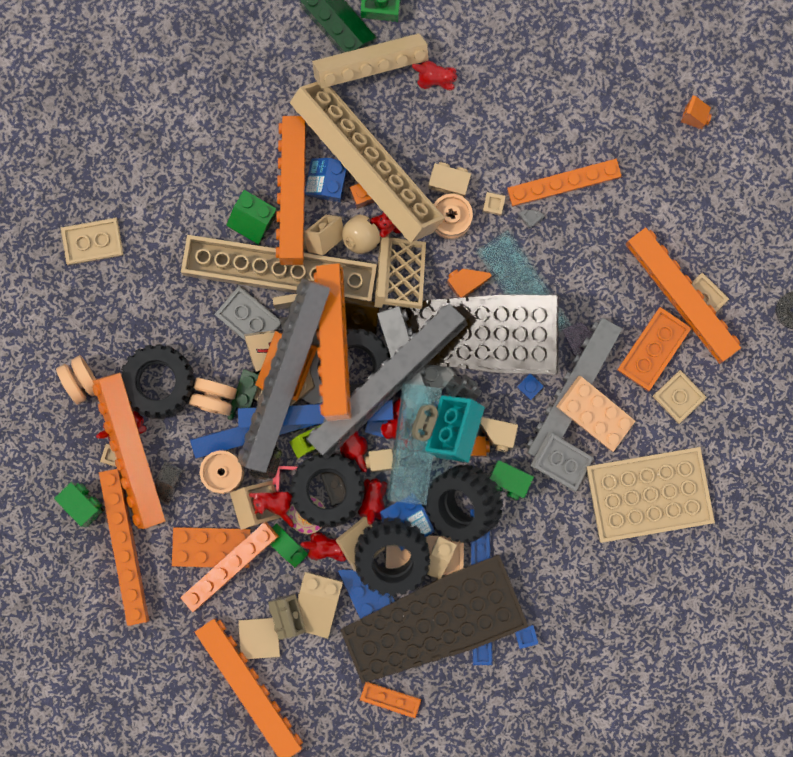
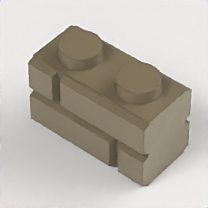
M296 594L278 597L268 602L269 612L272 615L275 625L274 629L279 640L296 637L306 632Z

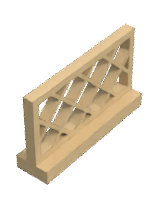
M389 235L386 238H380L374 307L382 308L383 304L416 309L422 308L426 242L414 241L410 243L405 239L390 238ZM392 244L400 245L402 250L396 253L392 248ZM413 247L421 248V252L415 255L410 249ZM405 252L411 257L407 262L400 257ZM395 259L402 264L396 269L391 264ZM414 261L420 266L416 271L409 266ZM404 268L410 273L406 278L399 273ZM393 275H396L401 280L395 285L389 280ZM413 277L419 282L415 287L408 282ZM403 284L409 289L405 294L398 289ZM395 291L399 298L389 299L388 294ZM413 293L418 298V302L410 301L407 296Z

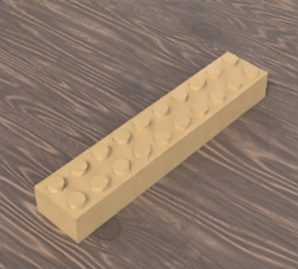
M317 82L300 87L290 101V104L376 202L379 208L389 217L392 223L402 232L404 237L412 243L434 233L445 217L330 86L321 88Z
M187 235L181 273L183 276L297 294V286L301 283L302 278L314 282L316 266L339 263L343 268L345 297L372 301L377 264L304 253V265H280L279 258H276V248Z

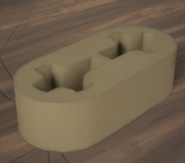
M425 404L419 408L411 431L414 439L426 441L430 438L438 416L436 407ZM425 410H429L431 416L424 414ZM423 428L425 434L420 435V433H418V430Z

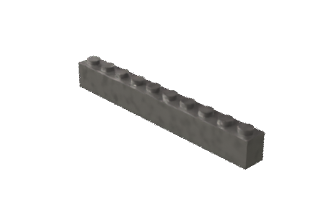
M302 278L301 283L297 286L295 300L290 306L288 320L284 323L282 337L277 343L275 357L271 360L269 374L264 380L262 394L258 398V405L255 413L252 415L249 431L245 435L243 448L238 455V463L245 468L266 473L331 289L325 285Z
M450 304L442 306L437 311V315L432 320H427L423 328L418 333H414L404 347H399L390 360L382 363L381 369L371 374L362 387H358L353 391L350 397L351 419L328 421L325 418L324 423L319 428L317 427L310 432L307 440L328 459L468 325L465 318Z

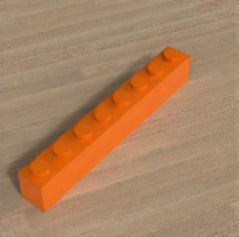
M282 116V123H279V134H282V140H278V151L282 152L281 158H278V169H281V175L277 176V185L281 187V193H277V204H280V211H277V222H280V229H276V240H280V245L276 247V258H279L280 265H304L306 121L301 116Z
M644 228L628 240L625 245L716 361L721 364L741 349L739 340L728 332L726 323L717 318L714 308L705 303L703 294L699 290H695L691 285V279L687 275H683L679 270L681 269L680 265L675 260H671L666 247L660 246L656 241L657 237L654 232Z
M339 263L316 266L314 282L331 288L319 320V328L316 330L317 338L320 340V347L317 348L319 359H321V366L318 367L320 378L322 377V385L319 386L320 396H323V404H320L321 415H324L328 421L351 419L343 268Z
M121 373L92 380L94 384L92 386L93 392L99 400L98 409L105 420L104 428L109 433L111 439L109 442L110 448L116 456L115 464L122 475L121 484L126 489L128 495L127 503L133 511V523L138 529H146L165 522Z
M118 469L99 472L127 626L149 622L126 492L121 484L122 475Z
M212 619L196 630L195 634L278 757H292L302 750V739L297 733L293 734L290 729L292 727L287 717L283 718L279 713L281 708L275 700L272 702L268 697L270 694L269 690L264 684L260 685L257 680L259 675L254 668L250 669L246 664L248 659L243 652L239 653L236 649L237 643L232 636H227L224 631L227 628L222 620Z

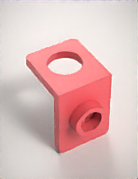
M277 466V473H273V485H276V492H280L281 470H296L297 467Z

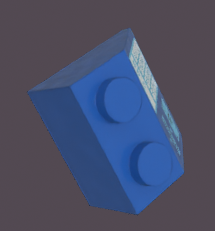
M311 158L305 196L341 203L348 170L337 159Z
M414 493L380 512L382 522L384 518H389V521H394V518H401V522L407 520L411 522L412 527L416 525L420 532L424 533L425 537L435 532L424 507ZM398 546L401 551L405 550V548Z

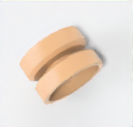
M445 194L438 198L433 205L445 219L435 230V233L446 239H457L465 235L470 228L473 218L472 207L463 196L457 194ZM453 215L455 218L451 219V217L448 216Z
M81 355L71 360L73 370L67 364L56 368L64 389L77 405L86 401L84 389L89 395L95 396L92 389L94 385L92 380L96 378Z
M196 378L195 390L205 394H192L189 405L198 407L206 412L230 416L233 406L228 402L222 401V398L227 400L235 399L237 389L217 382Z
M220 450L212 452L204 458L199 473L201 481L206 488L215 493L227 494L233 492L241 485L245 473L244 468L238 463V457L230 452ZM221 468L225 470V474L223 476L218 474V471H221Z

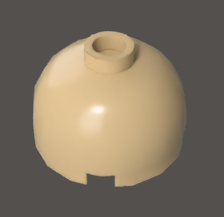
M364 215L352 217L342 230V239L345 246L356 254L368 253L376 248L380 242V233L374 223L371 225L367 221L369 218Z

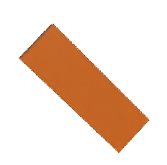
M370 682L365 683L360 697V701L412 718H416L421 702L419 698Z

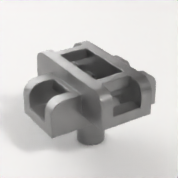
M454 375L446 385V390L451 393L449 397H456L458 395L461 398L475 401L482 392L477 388L478 383L467 376L462 380Z

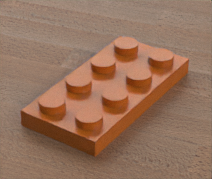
M659 307L617 371L649 392L692 328Z
M173 527L172 566L215 567L251 535V529ZM250 563L244 568H250Z

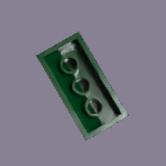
M300 0L301 8L341 53L368 47L377 39L376 35L345 0Z

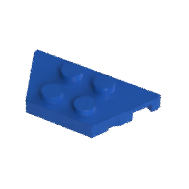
M338 571L360 619L395 601L393 596L390 597V594L385 593L383 596L379 595L377 590L375 592L369 590L368 584L364 585L361 582V577L357 575L356 571Z

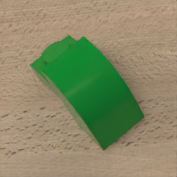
M276 523L272 529L279 537L270 545L296 568L308 553Z

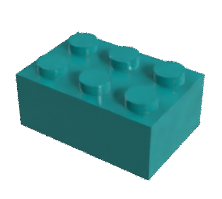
M441 396L437 408L438 416L432 434L427 441L425 451L440 459L469 463L485 407L472 399Z

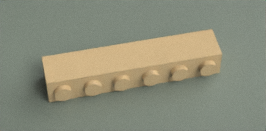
M418 33L312 61L314 78L321 88L428 61V47L423 37Z

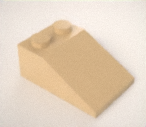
M305 572L298 597V605L306 633L324 638L329 637L343 585L342 581Z

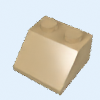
M482 417L479 427L490 444L496 447L495 450L500 452L511 450L514 447L518 425Z
M273 481L244 487L230 493L241 530L281 518L267 509L264 510L263 514L259 512L255 514L253 504L255 498L249 496V493H275Z

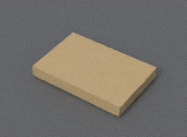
M118 218L61 228L67 265L124 256Z

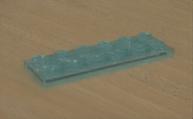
M508 230L476 250V253L504 295H551ZM559 307L560 333L569 327L571 323Z
M403 383L387 497L389 501L422 505L427 503L433 455L425 451L428 440L420 441L414 439L411 431L418 410L422 405H433L436 409L438 408L442 388ZM425 410L424 414L431 416L429 410ZM422 428L418 430V433L424 435L425 431Z

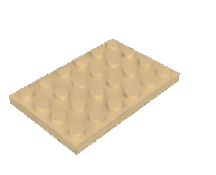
M701 447L587 466V476L600 543L715 523Z

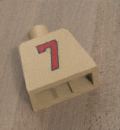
M275 330L244 334L255 371H259L262 368Z

